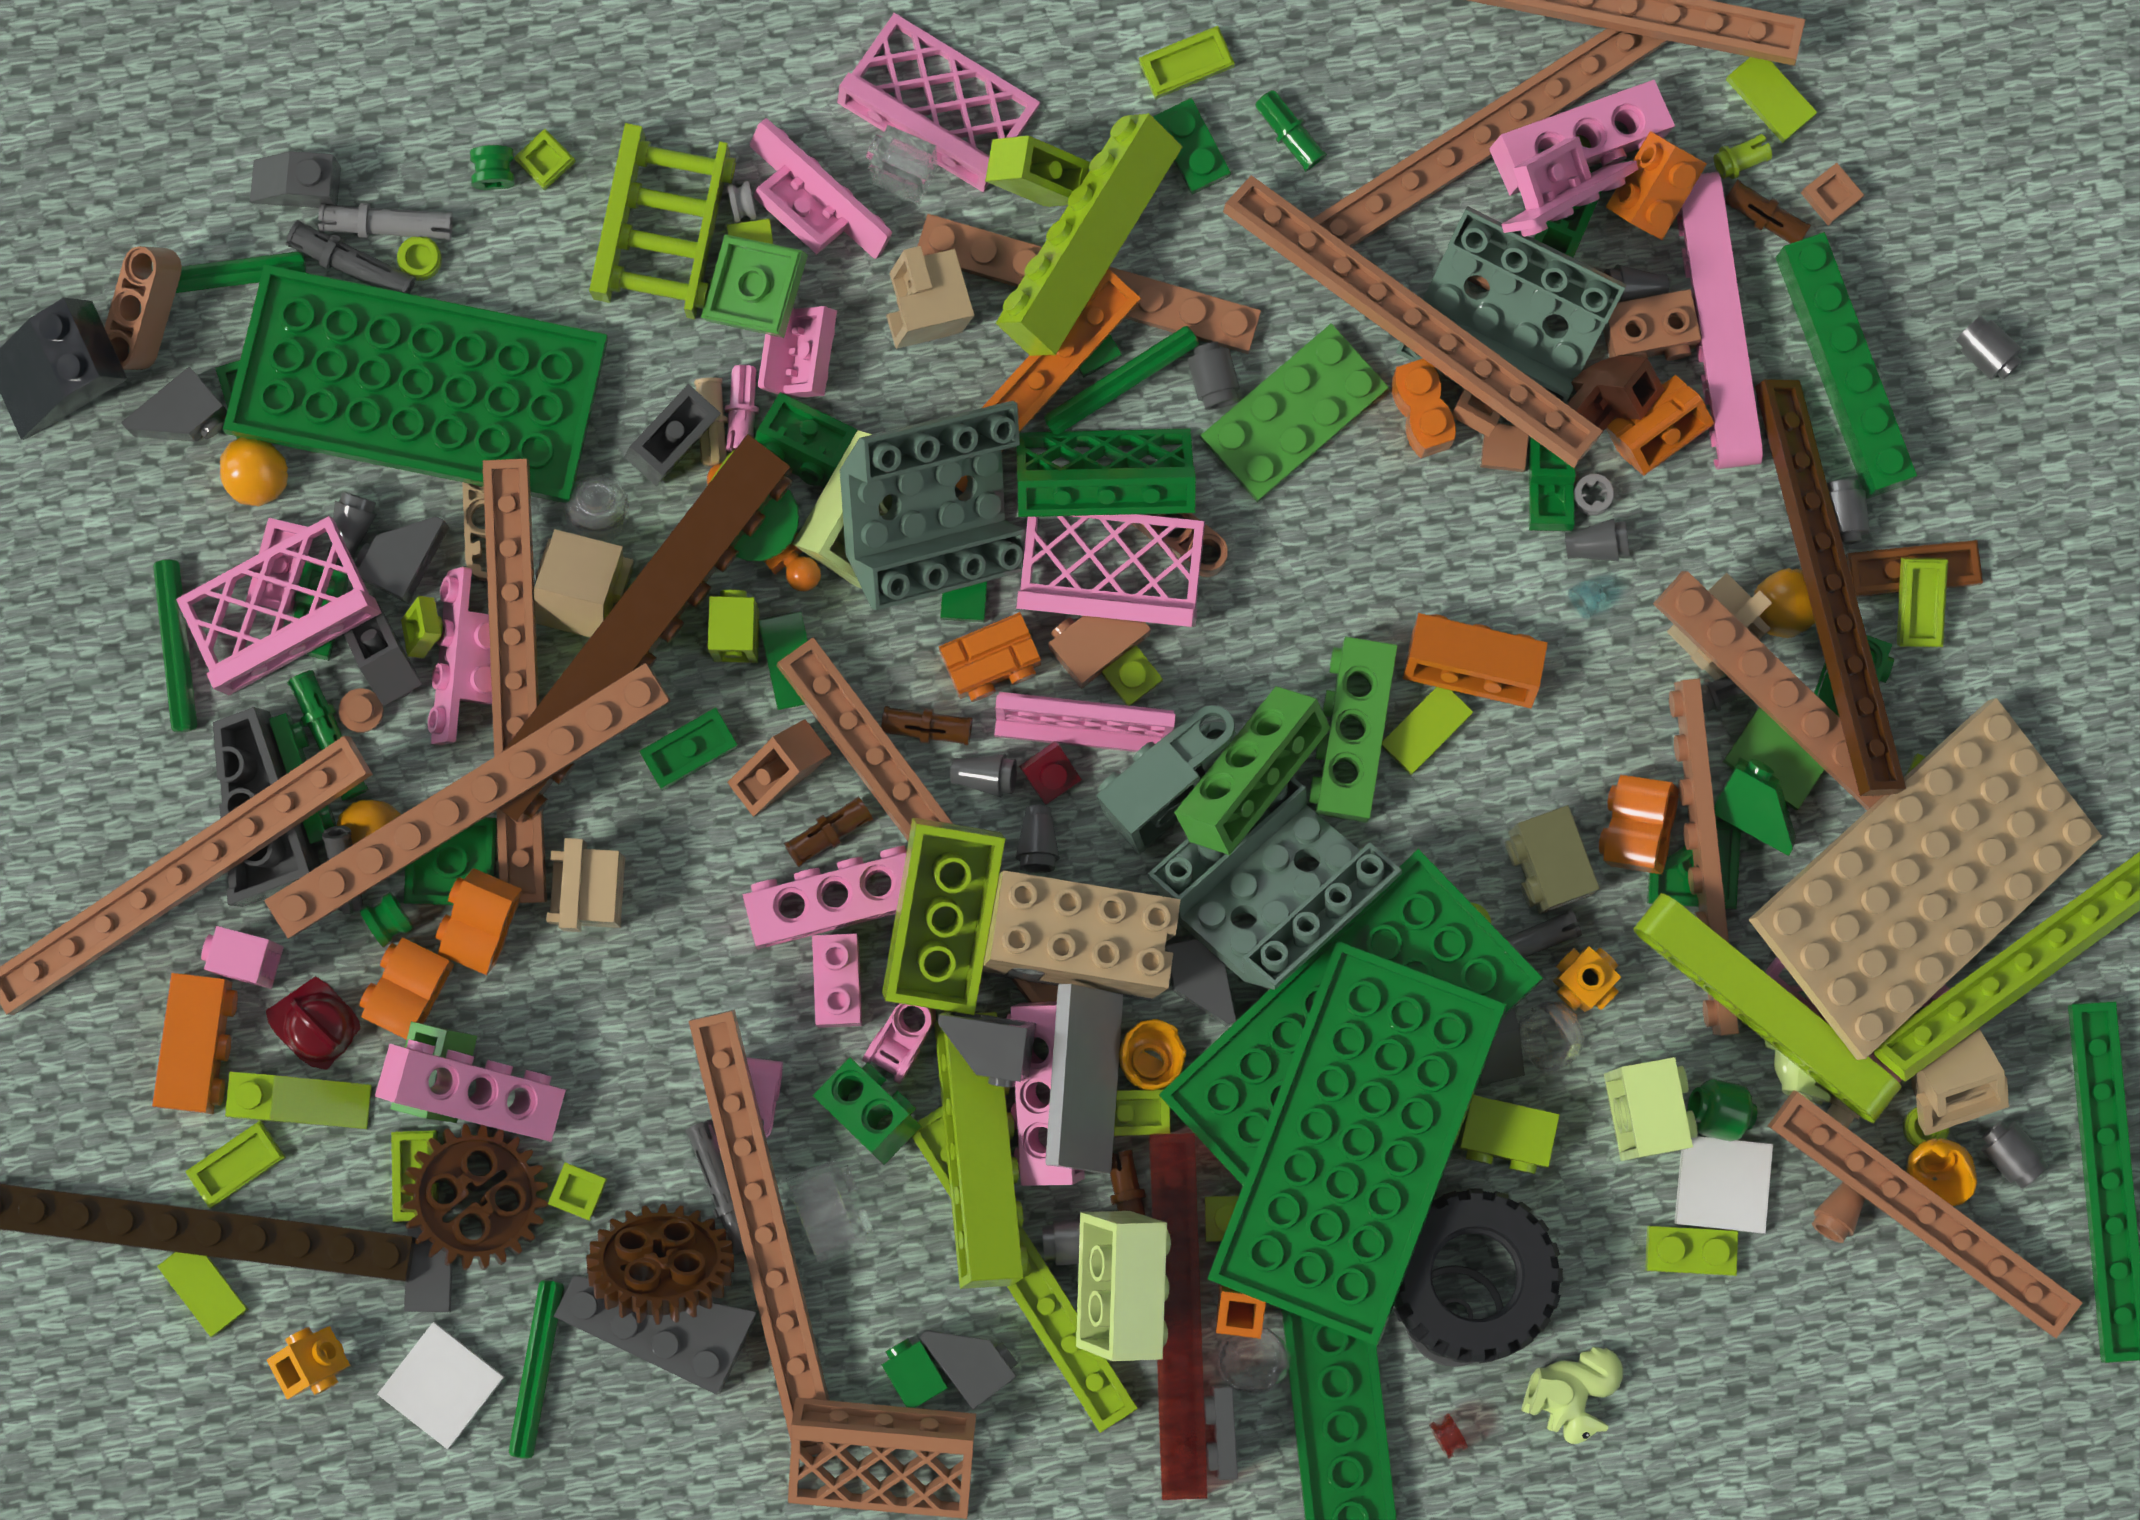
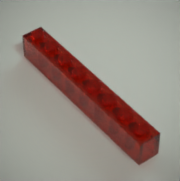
M1195 1133L1150 1134L1148 1136L1151 1218L1167 1222V1230L1171 1238V1247L1169 1254L1166 1256L1165 1275L1169 1281V1295L1164 1302V1321L1168 1329V1339L1166 1345L1163 1346V1359L1156 1360L1160 1498L1162 1500L1207 1499Z

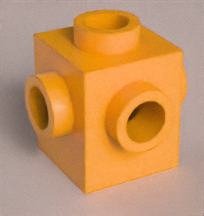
M1588 946L1580 953L1573 948L1556 965V968L1561 972L1553 980L1560 988L1556 994L1574 1011L1581 1008L1586 1012L1592 1009L1594 1005L1602 1010L1619 992L1614 987L1621 978L1615 971L1618 967L1617 962L1602 948L1594 951ZM1587 969H1591L1598 976V981L1594 986H1589L1583 981L1582 975Z
M330 1326L315 1333H312L310 1327L294 1333L285 1339L288 1346L267 1359L287 1400L309 1389L312 1390L314 1396L338 1384L339 1382L335 1375L351 1366L345 1356L342 1344L336 1339Z

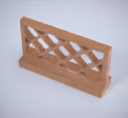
M796 1398L791 1423L788 1503L967 1519L976 1413ZM801 1440L823 1442L828 1448L816 1457H813L801 1446ZM850 1445L868 1446L873 1452L861 1461H858L846 1448ZM895 1449L913 1450L918 1456L906 1465H903L891 1452ZM940 1453L963 1455V1460L951 1469H948L936 1456ZM835 1455L849 1467V1469L836 1478L822 1466V1464ZM882 1459L894 1473L880 1482L867 1468ZM800 1460L804 1463V1465H802L801 1467ZM927 1463L939 1477L924 1485L912 1473ZM811 1472L816 1474L826 1484L818 1490L799 1488V1480ZM962 1474V1479L960 1481L957 1477ZM858 1476L870 1489L863 1494L851 1493L843 1485ZM903 1479L915 1493L908 1498L895 1497L888 1489ZM948 1483L960 1495V1503L940 1501L933 1493Z

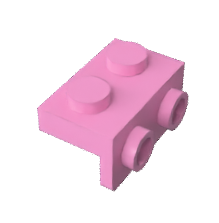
M826 306L793 308L784 338L765 334L758 387L775 394L781 392L791 398L825 396L837 310Z

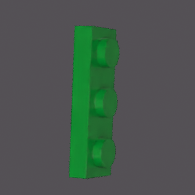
M284 713L269 718L286 773L288 774L307 761L303 748L309 746V741L302 722L294 723L293 718ZM329 805L303 821L309 842L316 848L325 845L322 833L326 829L336 826L335 818Z

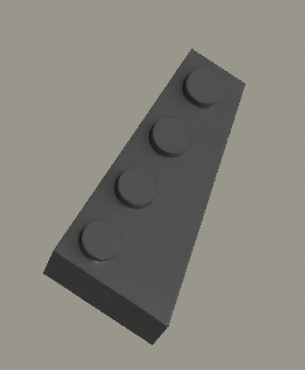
M252 707L213 722L217 780H220L222 804H219L220 819L287 774L269 718H272L270 711ZM303 822L228 871L229 889H226L228 905L244 907L267 899L321 865L316 847L310 844Z
M574 1275L554 1317L718 1395L721 1394L759 1312L712 1302L711 1309L697 1305V1317L694 1318L685 1311L680 1312L678 1323H675L670 1315H663L660 1325L655 1324L653 1315H647L641 1323H637L635 1312H631L626 1317L621 1318L619 1316V1305L607 1310L605 1308V1299H596L594 1297V1287L589 1286L588 1277Z

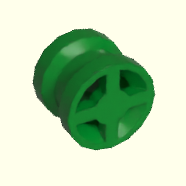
M485 145L471 149L470 161L475 164V173L471 176V186L479 190L508 189L515 185V175L510 171V163L514 159L513 149L502 145Z
M391 892L383 895L381 903L374 907L366 906L360 910L366 925L383 948L391 944L392 938L398 933H408L414 929L410 919Z

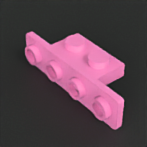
M767 118L762 120L757 126L750 142V147L777 172L757 187L753 198L815 254H818L840 234L845 232L874 259L878 258L883 253L892 235V231L885 225L884 221L860 203L848 188L839 184L829 175L817 160L808 156L782 129L777 128Z
M1580 138L1564 139L1513 168L1526 210L1502 223L1503 232L1521 231L1522 236H1530L1548 228L1547 221L1566 218L1574 213V206L1586 205L1600 199V191H1609L1623 186L1626 183L1624 177L1638 170L1637 162L1629 161L1606 165L1590 174Z
M467 567L449 570L440 588V598L444 602L443 631L441 638L437 642L440 646L439 660L432 673V686L436 689L435 702L428 716V730L432 733L431 744L435 745L450 744L456 741L460 701L492 705L489 614L468 611L472 569Z

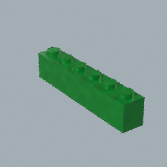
M1825 232L1783 246L1775 258L1862 489L1865 490L1866 499L1908 485L1917 477Z

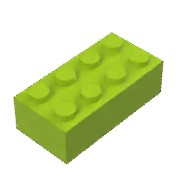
M912 818L882 990L885 1001L970 1015L975 1014L1006 839L1001 832Z

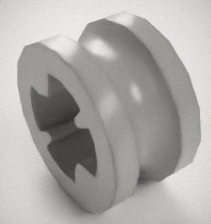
M749 180L743 181L741 187L728 184L735 223L741 222V218L744 216L750 217L751 220L757 219Z
M1589 474L1582 477L1574 488V504L1578 510L1587 515L1603 513L1612 503L1614 497V488L1611 482L1605 476L1599 474ZM1594 484L1599 485L1603 489L1600 495H1605L1604 502L1596 500L1592 505L1587 504L1584 501L1587 494H1582V488L1591 489Z

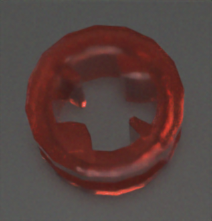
M1447 1413L1443 1415L1444 1420L1441 1423L1437 1424L1433 1421L1429 1423V1427L1446 1457L1451 1459L1454 1457L1453 1452L1456 1449L1464 1451L1468 1449V1445L1450 1414Z

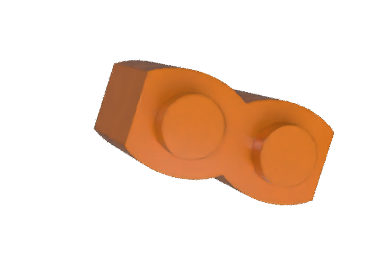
M1423 358L1396 367L1391 383L1392 396L1399 411L1407 418L1406 435L1411 448L1420 458L1450 449L1456 434L1455 421L1449 407L1440 399L1441 382L1435 367Z
M1620 775L1617 785H1612L1608 794L1607 806L1608 810L1612 811V818L1609 827L1603 828L1599 839V852L1604 854L1603 861L1611 867L1662 874L1669 850L1670 831L1677 810L1679 788L1672 782Z
M474 868L465 879L458 877L448 898V902L454 904L451 916L446 914L443 917L436 933V939L441 941L438 955L488 975L495 966L504 947L522 889Z
M403 937L398 945L391 943L380 963V967L385 969L377 985L370 983L360 1000L359 1006L364 1008L361 1017L407 1040L411 1022L425 1024L435 1001L453 969L454 963Z

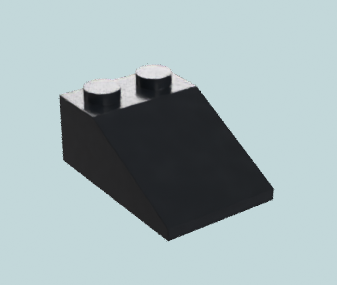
M63 297L29 318L0 347V394L21 440L37 434L127 380V376L93 301Z

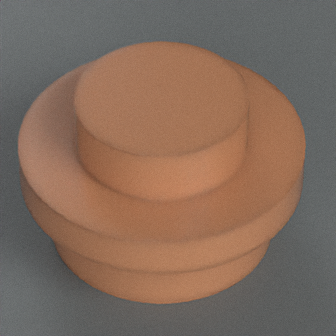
M358 688L345 694L340 701L338 711L341 722L349 730L365 733L379 725L383 718L384 708L374 692Z

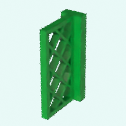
M1191 428L1063 431L1059 435H1055L1052 432L1019 433L1020 445L1017 446L1018 517L1195 513L1196 474L1193 464ZM1182 444L1172 452L1161 447L1163 445ZM1133 446L1135 448L1125 453L1117 447ZM1076 447L1091 448L1084 454L1074 450ZM1026 448H1046L1047 451L1037 455ZM1150 455L1157 459V461L1148 465L1140 461V459ZM1103 456H1106L1113 460V462L1107 466H1104L1096 461ZM1059 457L1069 461L1063 467H1059L1052 462Z

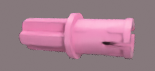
M735 365L732 369L730 404L725 406V412L728 413L726 451L728 452L734 451L747 434L754 438L755 415L759 414V407L755 406L756 368L754 366Z

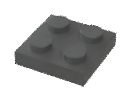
M1229 1385L1210 1386L1211 1396H1202L1204 1423L1206 1425L1212 1424L1213 1441H1205L1206 1467L1209 1471L1215 1470V1477L1219 1480L1238 1479L1233 1388Z

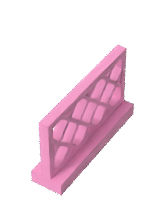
M893 13L853 72H848L839 85L837 101L844 108L983 193L989 185L988 182H985L990 156L976 148L974 136L997 132L998 139L1005 138L1003 130L1011 129L1006 138L1018 137L1040 106V102L895 13ZM895 29L912 38L914 50L891 54L888 40ZM920 43L926 46L927 48L921 49ZM883 49L884 55L878 56L880 51ZM941 55L948 60L951 72L927 76L923 58ZM917 59L921 78L898 82L893 63ZM887 65L891 83L875 86L862 77L871 67ZM956 65L962 68L963 70L957 71ZM977 77L985 82L987 95L964 99L960 80ZM953 82L957 100L934 104L930 86ZM924 88L928 106L911 108L903 103L900 91ZM993 88L998 90L1000 93L994 94ZM894 92L895 97L891 96L888 93ZM1013 99L1026 107L1019 118L1001 121L997 102ZM990 104L994 123L971 127L967 108ZM960 109L964 128L948 131L940 126L937 113ZM925 115H930L931 120L927 118ZM967 137L968 142L961 138Z
M1140 514L1072 516L1082 518L1071 525L1064 516H1057L1067 530L1047 545L1037 533L1038 517H1028L1021 588L1018 591L1016 609L1196 627V605L1205 521ZM1090 518L1099 519L1111 533L1092 550L1076 532V529ZM1107 520L1125 523L1115 530ZM1140 523L1147 528L1154 539L1134 554L1119 534L1131 524ZM1152 525L1169 527L1158 534ZM1177 527L1194 529L1192 548L1178 559L1164 542L1163 538ZM1071 534L1087 554L1070 568L1066 569L1052 549ZM1115 538L1130 559L1110 574L1095 554ZM1037 541L1043 550L1034 556ZM1159 543L1174 563L1154 579L1139 558ZM1048 554L1062 574L1049 585L1032 583L1033 564ZM1189 557H1191L1190 573L1182 564ZM1091 558L1106 578L1093 589H1083L1071 573ZM1133 563L1136 564L1150 582L1136 594L1126 593L1114 579ZM1177 567L1189 580L1187 599L1170 598L1158 584ZM1067 578L1073 587L1057 585ZM1110 582L1117 592L1102 591L1101 589ZM1154 587L1161 597L1144 594Z
M330 516L176 599L209 669V672L206 674L213 689L227 695L237 692L382 613L376 599L369 595L334 519ZM325 532L328 533L332 542L327 562L307 556L313 539ZM300 546L298 553L292 551ZM283 555L296 558L288 582L269 577L275 559ZM338 556H339V559H340V561H341L343 567H342V566H339V565H336ZM305 561L325 567L317 591L298 586ZM262 567L260 574L253 572ZM333 570L347 574L354 588L338 598L326 594ZM246 575L258 579L250 603L231 598L236 581ZM267 582L286 588L278 612L259 606ZM224 588L222 594L215 593L218 590ZM295 591L314 596L309 614L300 619L287 615ZM207 596L220 600L212 624L200 621L192 606ZM323 600L330 601L321 607ZM229 603L248 608L240 633L221 627ZM257 611L276 617L271 634L263 639L249 636ZM285 620L292 622L283 627ZM203 627L210 629L208 636H206ZM219 632L238 638L233 654L218 662L213 651ZM247 641L253 643L252 645L245 648Z
M999 692V695L996 697L994 737L1053 743L1055 741L1058 744L1138 752L1147 743L1153 742L1156 744L1173 731L1176 714H1174V710Z

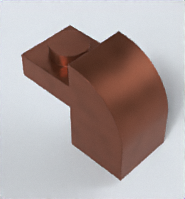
M1616 356L1591 365L1575 377L1571 383L1577 393L1567 405L1604 431L1615 417L1641 420L1665 390L1647 357Z

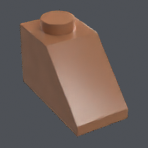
M1082 616L1074 622L1069 617L1050 633L1054 639L1049 642V650L1077 685L1083 689L1097 678L1104 669L1134 646L1139 645L1148 638L1151 629L1146 622Z
M806 719L773 736L727 783L754 817L813 773L832 753Z

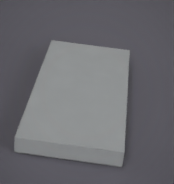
M1073 984L1058 985L1045 1160L1048 1166L1096 1173H1111L1123 994Z

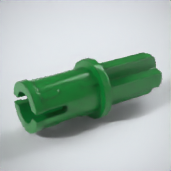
M1271 90L1260 97L1255 104L1256 109L1278 135L1276 138L1278 144L1283 142L1303 166L1302 168L1305 172L1326 157L1325 151H1322L1303 126L1305 120L1303 118L1298 119L1276 91Z

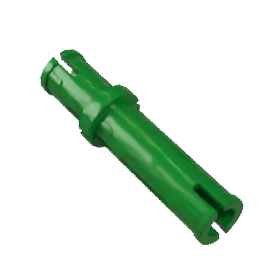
M305 671L289 679L287 683L303 713L301 721L304 727L310 728L319 750L322 751L343 737L334 718L337 712L333 704L328 705L314 671ZM363 781L343 794L341 799L342 801L350 800L369 789Z

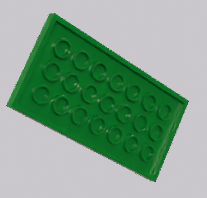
M264 264L223 430L228 435L256 439L267 443L483 487V460L528 459L530 464L531 496L570 504L608 343L607 334Z
M1419 849L1399 866L1402 869V874L1279 987L1275 990L1270 989L1159 1094L1165 1103L1242 1186L1337 941L1507 1004L1503 1018L1544 980Z
M1337 941L1207 1279L1354 1338L1379 1346L1505 1014L1507 1004Z

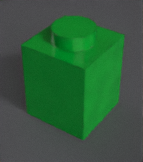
M909 1338L885 1351L890 1360L881 1365L906 1407L916 1408L948 1388L922 1341L912 1345Z

